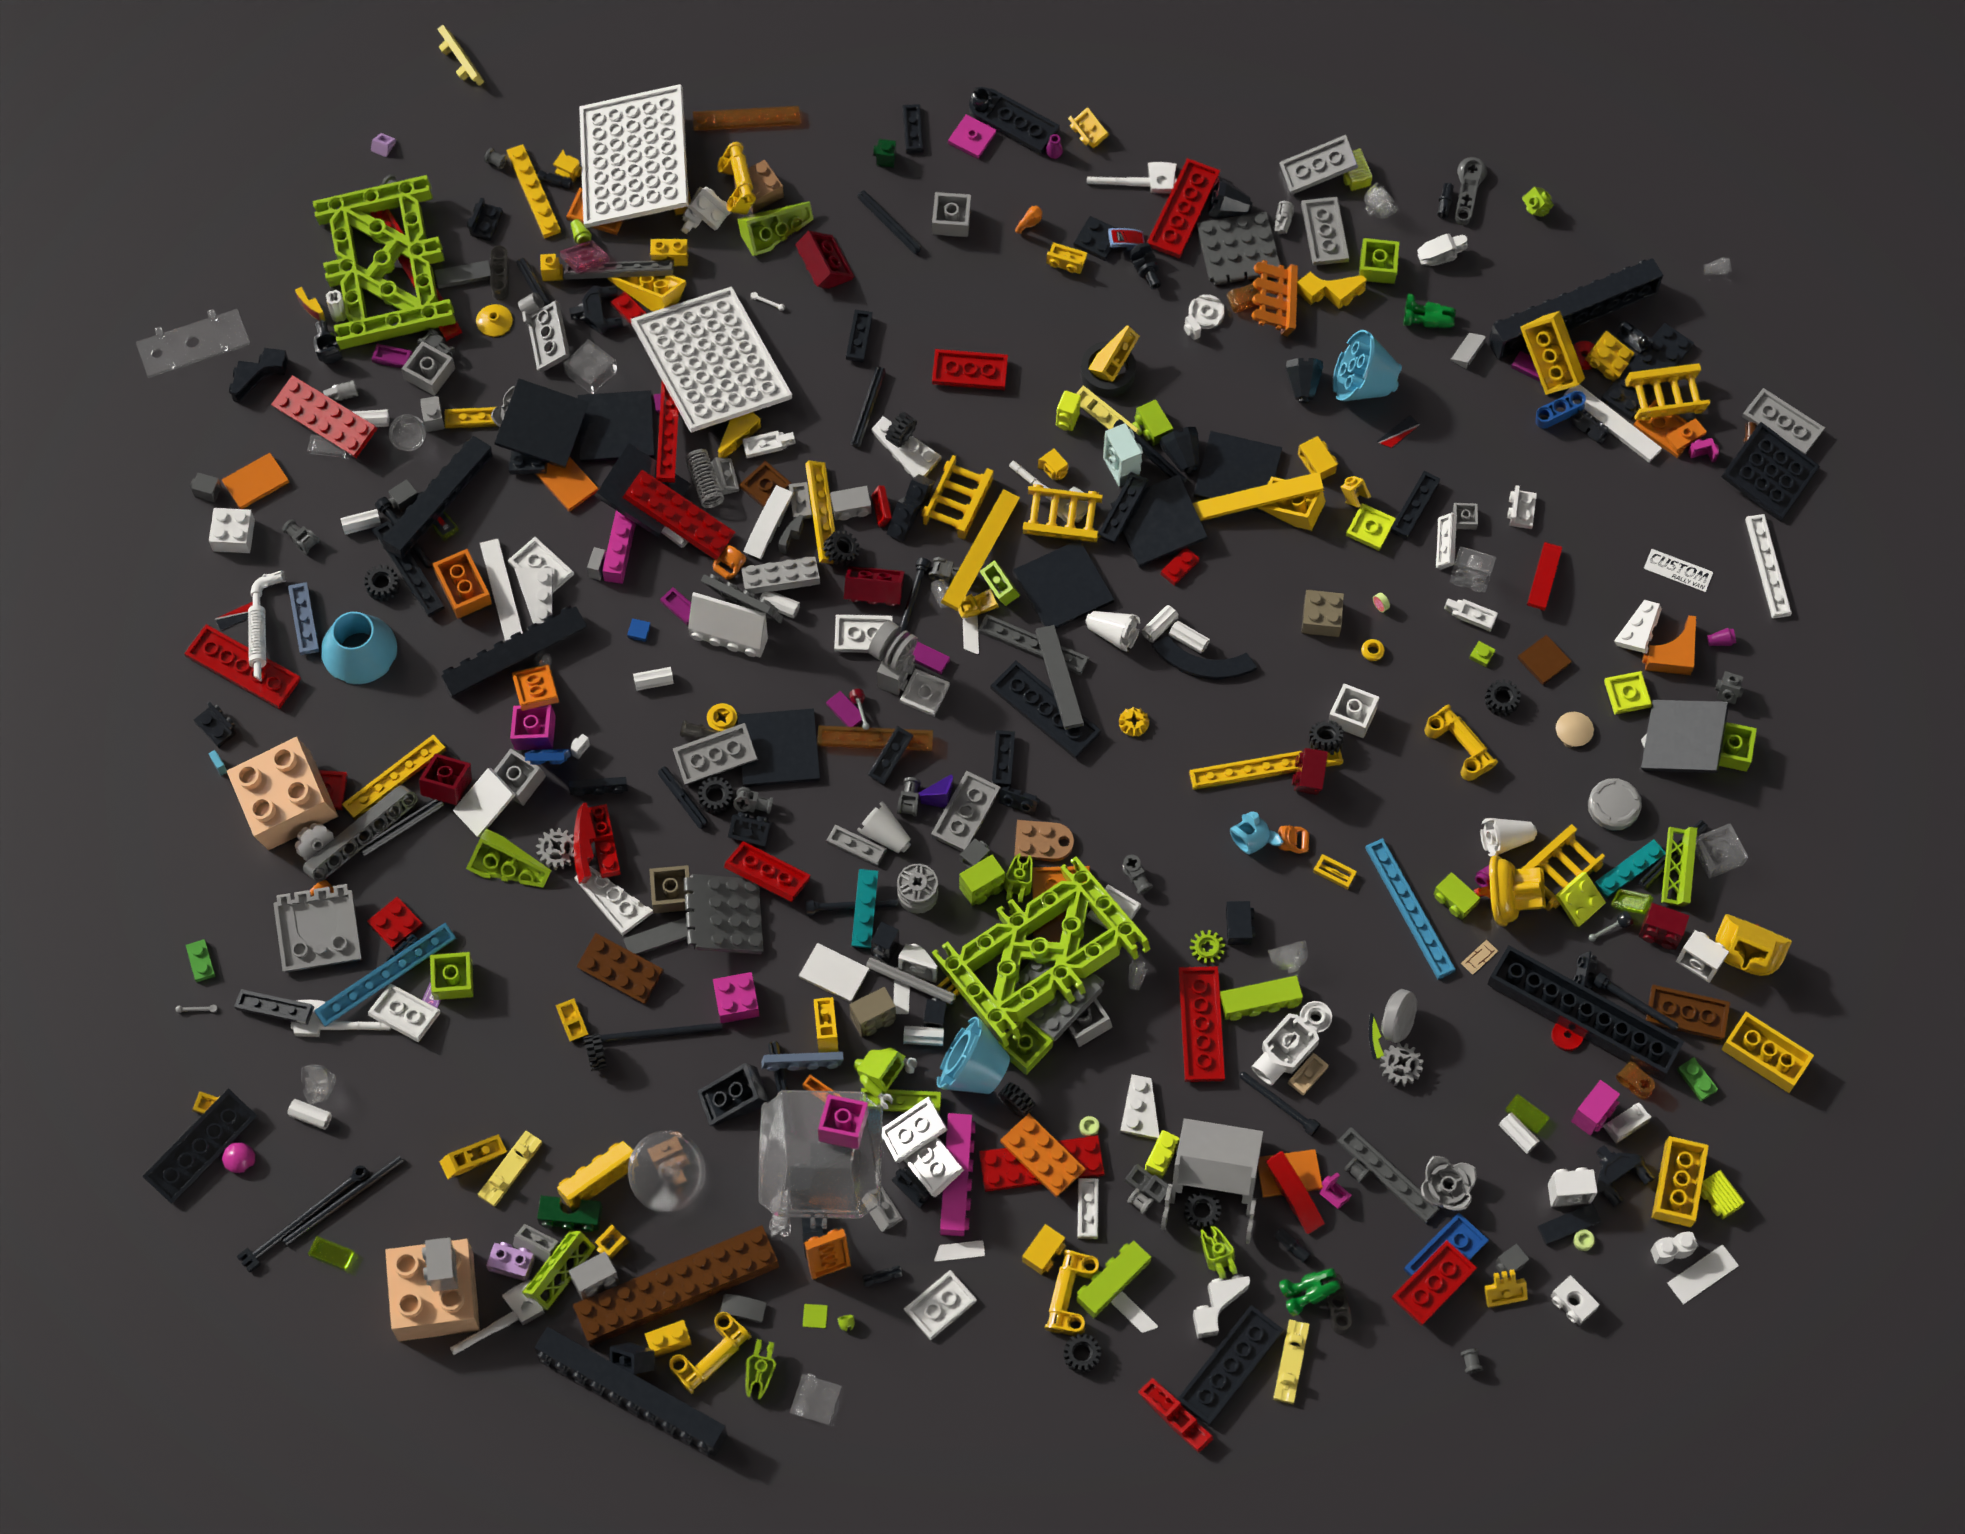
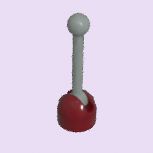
M854 689L849 693L850 700L853 704L858 705L863 721L862 728L868 730L870 725L866 721L862 708V703L865 700L864 691L862 689Z

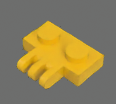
M1514 1269L1509 1270V1278L1506 1271L1501 1272L1502 1279H1500L1499 1273H1494V1284L1485 1286L1488 1308L1528 1300L1526 1281L1524 1278L1516 1280Z

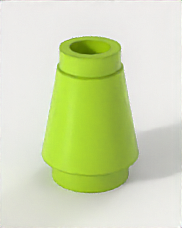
M579 219L573 220L571 228L575 243L580 246L589 244L591 233Z

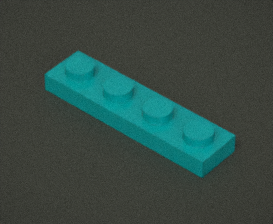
M1653 839L1595 881L1594 885L1607 899L1660 861L1666 855V852Z
M859 869L851 947L871 949L878 871Z

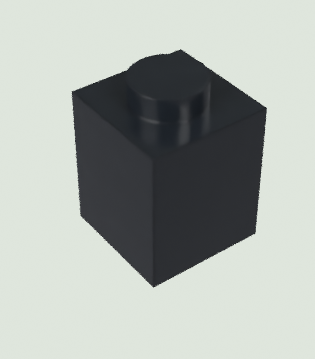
M939 998L927 999L923 1027H944L946 1002Z

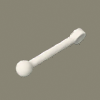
M756 292L751 293L752 300L758 299L762 302L777 307L780 311L785 310V306L783 304L779 305L765 298H762L758 296Z

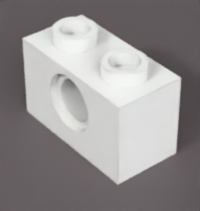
M1571 1275L1550 1296L1552 1302L1567 1313L1566 1315L1569 1320L1577 1323L1579 1326L1600 1305ZM1569 1298L1576 1299L1578 1301V1305L1574 1306L1570 1304Z

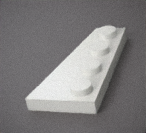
M883 416L872 428V433L886 449H889L893 457L904 466L908 474H911L913 478L918 474L926 477L939 463L941 455L913 436H910L908 442L906 441L905 445L899 448L885 439L886 431L889 430V425L892 423Z
M591 866L589 868L592 876L587 883L579 884L578 877H574L575 881L622 936L653 914L651 908L640 903L638 899L630 896L624 889L613 884L608 878H601V873Z

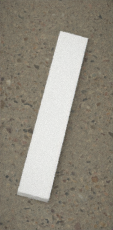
M1580 384L1569 388L1565 392L1564 396L1574 391L1583 392L1586 396L1583 412L1587 411L1594 417L1593 420L1598 424L1599 422L1605 424L1611 434L1650 463L1661 451L1662 448ZM1580 400L1573 401L1575 404L1582 403Z
M1765 514L1747 516L1745 520L1772 619L1791 616L1792 612Z
M494 539L482 542L480 546L504 639L507 642L511 640V635L519 631L521 634L523 632L499 540Z

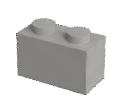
M867 486L830 492L835 520H847L851 517H865L868 514H872Z

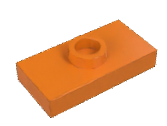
M1695 418L1666 435L1665 439L1677 452L1705 436L1707 431Z

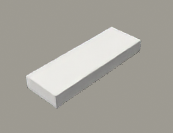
M1454 513L1438 518L1436 568L1440 570L1455 564L1457 515Z
M1078 1178V1239H1098L1099 1179Z

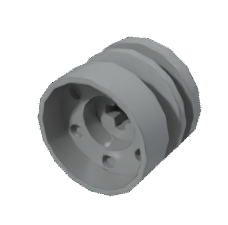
M888 620L874 635L869 645L868 653L878 660L885 658V664L891 665L892 669L898 671L906 664L914 652L918 637L913 634L910 635V632L906 630L901 633V627Z
M911 864L900 872L897 880V893L901 906L908 912L918 914L931 910L936 904L938 880L935 872L930 867L923 864Z

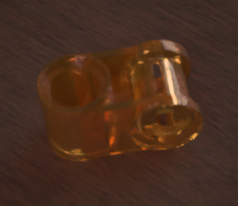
M1253 284L1229 291L1226 296L1233 312L1237 313L1257 306L1253 303L1252 298L1257 293H1260V290L1255 289Z
M1629 1061L1616 1075L1618 1082L1628 1088L1638 1098L1648 1099L1651 1096L1655 1087L1654 1080L1635 1063Z

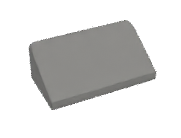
M1469 333L1451 358V361L1467 369L1484 345L1486 337Z
M714 458L711 465L723 495L738 492L740 489L731 458Z
M882 1186L867 1192L861 1199L882 1232L903 1220Z
M524 1224L515 1235L513 1246L517 1249H529L535 1258L546 1262L560 1242Z

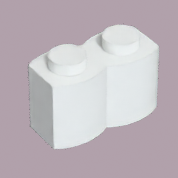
M1683 1232L1674 1238L1666 1237L1658 1240L1652 1247L1651 1253L1656 1264H1666L1674 1258L1682 1259L1690 1256L1698 1245L1693 1232Z

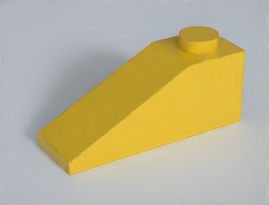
M1126 326L1096 355L1088 370L1100 380L1113 382L1140 336L1130 326Z
M754 412L730 419L718 449L719 458L728 457L743 444V439L750 438L761 428V420Z
M833 997L814 999L819 1053L839 1052Z
M499 1134L448 1153L439 1162L447 1179H450L493 1160L507 1151Z

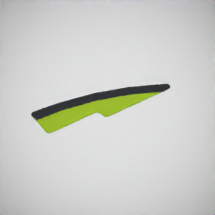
M1370 1013V1050L1372 1058L1378 1059L1384 1056L1378 1040L1381 1038V1034L1373 1013Z

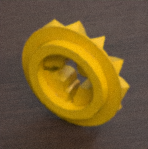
M720 703L709 709L707 722L709 727L714 729L715 732L723 731L736 725L737 713L731 705ZM718 713H719L722 717L727 716V717L725 718V719H726V723L723 722L722 720L718 721V720H719Z
M1132 707L1131 709H1125L1120 714L1119 727L1129 736H1139L1148 729L1149 718L1147 713L1143 712L1141 708L1136 709ZM1133 716H1135L1136 720L1138 721L1136 722L1135 728L1133 723L1129 722L1132 720Z

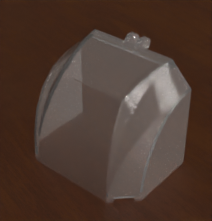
M781 1090L777 1097L769 1103L765 1102L762 1104L758 1183L759 1203L777 1217L811 1218V1229L816 1227L815 1218H823L822 1228L827 1229V1218L860 1219L881 1205L883 1107L880 1104L876 1105L864 1092ZM828 1094L868 1102V1117L859 1149L818 1141V1127Z

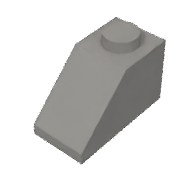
M439 396L421 399L426 432L445 429Z

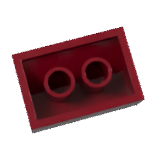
M808 231L795 244L799 255L806 264V269L810 272L813 282L817 287L830 289L855 278L833 235Z
M849 566L845 577L844 599H848L850 602L867 601L869 604L880 602L889 606L900 604L905 571Z

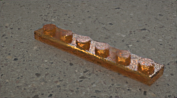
M799 106L693 112L694 131L800 125Z
M819 725L817 745L883 749L895 729L869 728L864 730L862 727ZM904 729L914 735L906 750L932 751L933 730Z

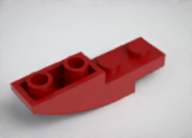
M607 804L589 807L596 835L594 842L601 878L621 875Z

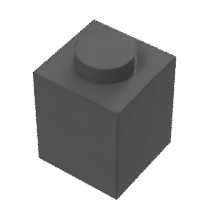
M199 472L190 484L194 497L211 502H216L222 488L219 478Z
M407 479L388 491L390 496L388 500L394 509L398 508L401 513L409 505H412L418 497L417 491Z
M974 839L960 854V862L967 868H970L990 856L988 845L983 841L979 842L977 839Z
M1516 1243L1500 1255L1495 1264L1498 1272L1501 1274V1272L1506 1271L1509 1278V1270L1514 1269L1515 1273L1527 1265L1529 1258Z

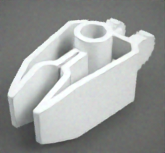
M1444 234L1426 242L1418 250L1421 265L1435 266L1455 260L1457 253L1467 249V237L1463 234L1451 237V234Z

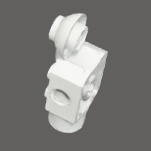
M1312 1001L1303 1006L1300 1016L1289 1013L1263 1041L1262 1050L1264 1053L1251 1067L1254 1073L1269 1085H1273L1284 1072L1292 1074L1318 1046L1319 1037L1317 1033L1326 1030L1330 1026L1332 1013L1329 1007L1322 1002ZM1312 1015H1318L1320 1016L1321 1020L1315 1022L1310 1017Z

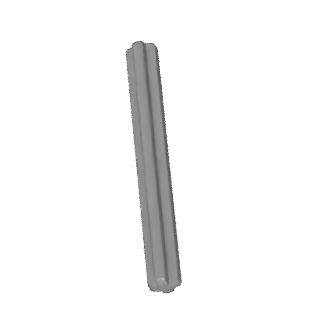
M868 959L866 967L935 998H939L949 1004L955 1002L956 995L876 959Z

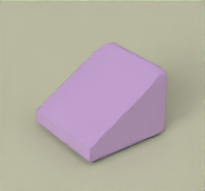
M380 133L372 139L371 151L386 157L396 143V139Z

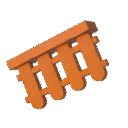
M1263 260L1254 266V271L1260 274L1261 278H1257L1253 282L1254 288L1260 290V293H1257L1252 298V301L1255 305L1260 306V308L1252 313V318L1258 321L1261 326L1264 324L1275 326V330H1281V335L1287 337L1296 329L1298 266L1291 264L1287 269H1284L1283 265L1276 267L1267 264V261ZM1267 277L1277 279V282L1267 280ZM1266 292L1277 295V298L1267 296ZM1266 308L1275 310L1276 314L1267 312Z

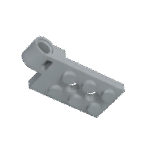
M536 292L521 299L518 302V306L522 312L523 321L529 326L536 367L538 371L544 372L570 357L560 303L554 301L544 307L542 298Z

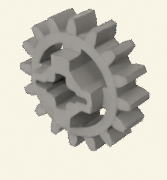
M558 828L557 832L550 829V834L544 832V839L539 838L540 844L536 845L538 850L536 853L537 857L540 858V862L542 864L546 862L547 868L553 865L554 870H557L558 866L564 869V864L566 863L571 866L570 860H574V835H569L568 830L562 833L560 828Z
M1398 1043L1396 1048L1390 1045L1389 1051L1384 1050V1056H1381L1380 1062H1382L1380 1069L1384 1070L1382 1073L1383 1077L1389 1076L1387 1082L1394 1080L1395 1086L1401 1082L1404 1087L1406 1081L1413 1084L1414 1079H1419V1073H1422L1423 1070L1421 1067L1423 1060H1418L1421 1054L1414 1053L1415 1047L1408 1049L1407 1043L1404 1047H1401V1044ZM1392 1057L1393 1063L1389 1066L1388 1061ZM1414 1063V1070L1411 1072L1410 1066Z

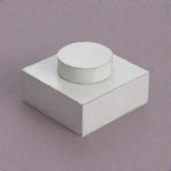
M1191 314L1185 318L1184 330L1187 335H1191L1193 340L1200 338L1201 327Z
M581 734L579 738H575L571 744L572 756L577 759L590 746L589 738L584 734Z

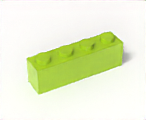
M1297 975L1220 992V1003L1224 1018L1231 1021L1239 1020L1242 1016L1246 1015L1251 1017L1257 1016L1265 1011L1270 1013L1276 1012L1284 1007L1295 1008L1301 1004L1303 998Z
M1134 1240L1130 1244L1126 1243L1119 1250L1120 1254L1116 1258L1112 1257L1105 1264L1106 1268L1102 1272L1098 1271L1091 1278L1092 1282L1088 1286H1082L1077 1292V1303L1093 1318L1150 1263L1151 1256Z

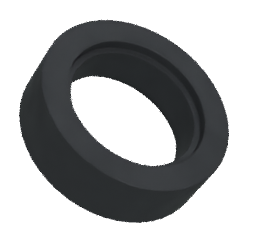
M1110 341L1092 345L1086 350L1081 360L1080 375L1084 386L1093 394L1101 397H1115L1123 394L1131 387L1135 379L1136 362L1131 352L1124 363L1126 368L1124 376L1115 382H1102L1096 379L1088 370L1096 355Z

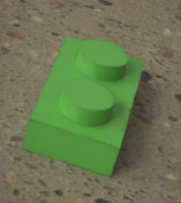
M205 939L187 944L186 948L196 983L216 977Z
M1695 1058L1678 1067L1677 1071L1700 1101H1703L1718 1090Z

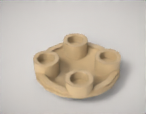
M1568 712L1562 715L1556 723L1557 736L1564 742L1566 747L1583 746L1593 737V724L1582 713Z

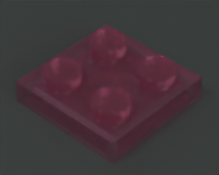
M593 240L560 251V257L576 273L585 272L587 269L609 262L608 255Z

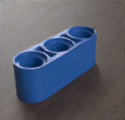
M1574 391L1540 407L1536 412V425L1545 429L1578 414L1579 410L1583 411L1586 401L1585 394L1581 391ZM1580 400L1582 403L1575 404L1573 401ZM1562 407L1565 411L1558 412L1556 409ZM1546 415L1548 419L1542 420L1540 416Z

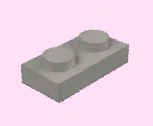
M807 482L789 484V491L793 492L791 498L793 520L799 515H803L804 519L812 518Z

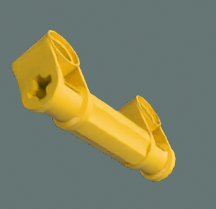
M733 142L728 145L725 153L719 159L718 172L734 175L737 185L735 191L728 199L727 210L747 215L756 197L752 192L753 185L746 156L743 154V145L740 142Z
M1450 704L1444 706L1428 718L1425 727L1426 736L1436 739L1450 730L1471 755V757L1464 761L1461 769V776L1464 780L1473 781L1483 773L1491 770L1498 763V760L1493 759L1487 752V747L1484 746L1460 716L1457 717L1451 710ZM1431 725H1435V726H1437L1438 728H1437V729L1432 728ZM1470 767L1474 769V771H1469L1467 768Z
M1064 1250V1260L1059 1268L1049 1309V1321L1045 1325V1329L1053 1333H1062L1076 1337V1334L1081 1336L1084 1333L1085 1321L1081 1315L1067 1312L1075 1278L1080 1276L1091 1279L1099 1271V1262L1093 1256L1072 1250ZM1087 1264H1093L1095 1269L1088 1271L1084 1267ZM1077 1321L1081 1324V1327L1073 1329L1070 1326L1071 1323Z
M720 1312L714 1320L717 1332L724 1339L695 1367L683 1355H675L670 1360L669 1364L672 1374L690 1394H693L694 1389L702 1381L705 1382L738 1351L739 1346L746 1339L752 1337L727 1312ZM727 1319L730 1323L727 1327H720L718 1325L719 1321ZM679 1361L685 1364L681 1370H676L673 1367Z

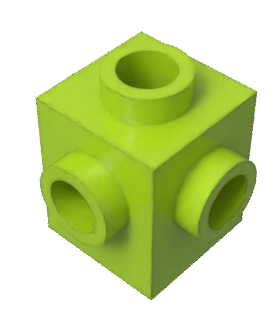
M1534 187L1522 197L1527 206L1526 209L1531 215L1545 216L1554 206L1551 201V195L1543 188Z

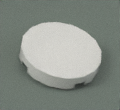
M1201 295L1199 298L1192 300L1189 306V315H1193L1202 329H1212L1222 322L1225 308L1217 297Z

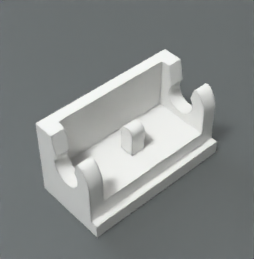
M1637 1103L1604 1124L1603 1127L1617 1144L1646 1125L1651 1116L1640 1103Z

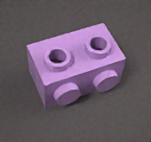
M505 1242L500 1244L494 1243L486 1266L491 1272L528 1281L535 1258L529 1249L512 1248V1245Z

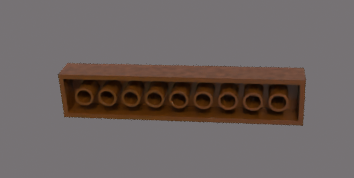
M763 1225L577 1302L573 1304L589 1347H592L779 1268L778 1260Z

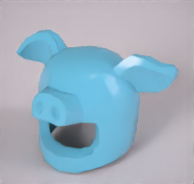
M1257 812L1243 814V821L1230 828L1233 841L1243 852L1249 855L1260 850L1267 843L1273 846L1283 844L1279 834L1269 830L1267 823L1259 817Z

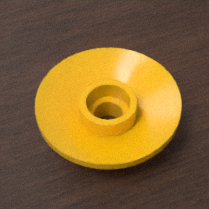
M498 304L484 307L476 318L479 331L489 337L504 335L510 330L513 323L511 312L506 307Z

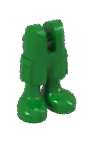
M1408 294L1403 325L1410 326L1414 323H1423L1424 327H1454L1456 309L1433 302H1427L1425 306L1416 303L1413 294Z
M1334 1268L1305 1275L1301 1283H1293L1288 1279L1280 1281L1281 1292L1285 1297L1291 1298L1286 1301V1307L1292 1316L1299 1315L1303 1307L1309 1302L1314 1305L1341 1288L1339 1281L1323 1284L1337 1276ZM1307 1290L1306 1295H1303L1298 1298H1293L1297 1296L1299 1293Z

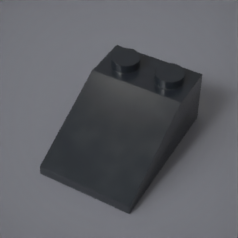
M747 1063L697 1091L710 1126L748 1114L770 1102L757 1067Z

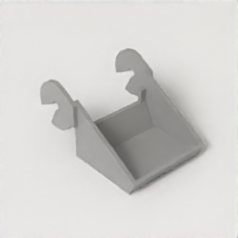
M1184 1118L1174 1167L1173 1185L1169 1184L1167 1187L1161 1230H1166L1170 1203H1175L1176 1192L1182 1193L1183 1185L1242 1194V1203L1248 1204L1246 1216H1249V1224L1245 1244L1249 1245L1257 1198H1253L1263 1131Z

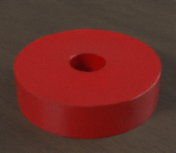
M1580 341L1573 345L1582 370L1593 368L1585 360L1586 357L1582 356V354L1588 356L1595 346L1588 341Z
M1558 1023L1553 1027L1551 1033L1552 1041L1559 1049L1572 1051L1581 1045L1583 1037ZM1565 1032L1570 1033V1034H1571V1037H1570V1038H1566V1037L1564 1036V1033H1565Z

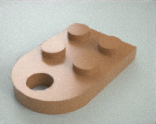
M1017 820L1014 857L1021 853L1020 859H1028V855H1031L1032 860L1060 861L1068 857L1072 852L1074 838L1072 832L1065 825L1053 822ZM1061 839H1067L1069 845L1063 847L1058 842Z

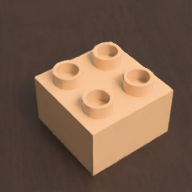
M298 737L292 738L227 770L253 836L268 851L296 838L304 827L310 828L313 823L324 824L338 817L312 753Z
M468 1239L452 1241L455 1247L458 1289L433 1292L431 1286H427L423 1268L427 1266L422 1256V1248L425 1247V1244L385 1249L391 1329L398 1341L480 1330L474 1255Z

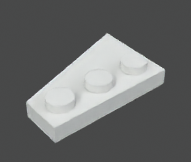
M514 568L533 624L537 623L540 625L545 622L544 619L553 614V569Z
M1644 600L1615 639L1616 645L1647 654L1649 649L1648 643L1653 637V628L1657 625L1662 610L1660 604Z
M1131 1075L1120 1133L1158 1140L1159 1129L1151 1078Z

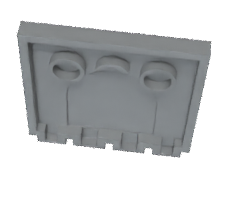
M347 884L333 886L334 893H331L330 887L314 889V896L312 897L310 890L294 892L295 899L293 900L291 893L277 895V902L273 904L282 970L284 973L362 960L353 891L348 890Z

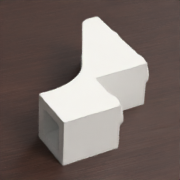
M1236 1275L1230 1280L1218 1278L1209 1283L1208 1292L1211 1307L1202 1305L1193 1312L1197 1339L1218 1335V1315L1248 1290L1250 1284L1249 1276Z

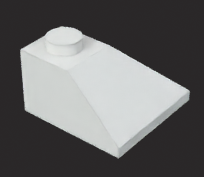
M905 944L898 957L899 970L936 983L937 965L925 949H922L917 944Z

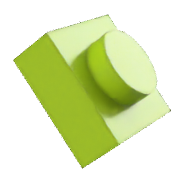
M1478 641L1469 659L1486 667L1496 649Z

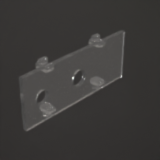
M214 309L207 311L209 316L207 319L167 332H163L160 326L155 328V336L137 341L136 345L148 378L250 345L238 309L216 315ZM194 337L199 340L198 345L195 347H188L186 345L187 340ZM156 350L162 351V355L159 358L153 357L152 354Z

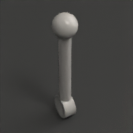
M213 1004L210 1007L177 1006L175 1010L177 1013H182L183 1011H210L211 1013H216L218 1009Z

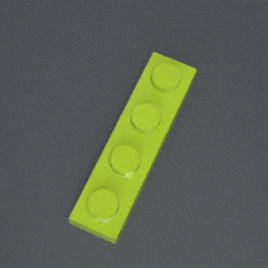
M861 1088V1101L868 1102V1110L907 1112L929 1097L940 1114L941 1092L882 1091L883 1094L891 1095L893 1099L892 1104L885 1100L884 1102L887 1103L888 1109H883L880 1105L881 1100L878 1097L875 1098L865 1088Z

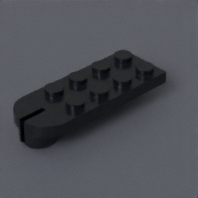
M978 87L974 89V93H971L969 111L975 119L1039 154H1042L1045 150L1050 136L1056 134L1060 129L1059 124L994 89Z

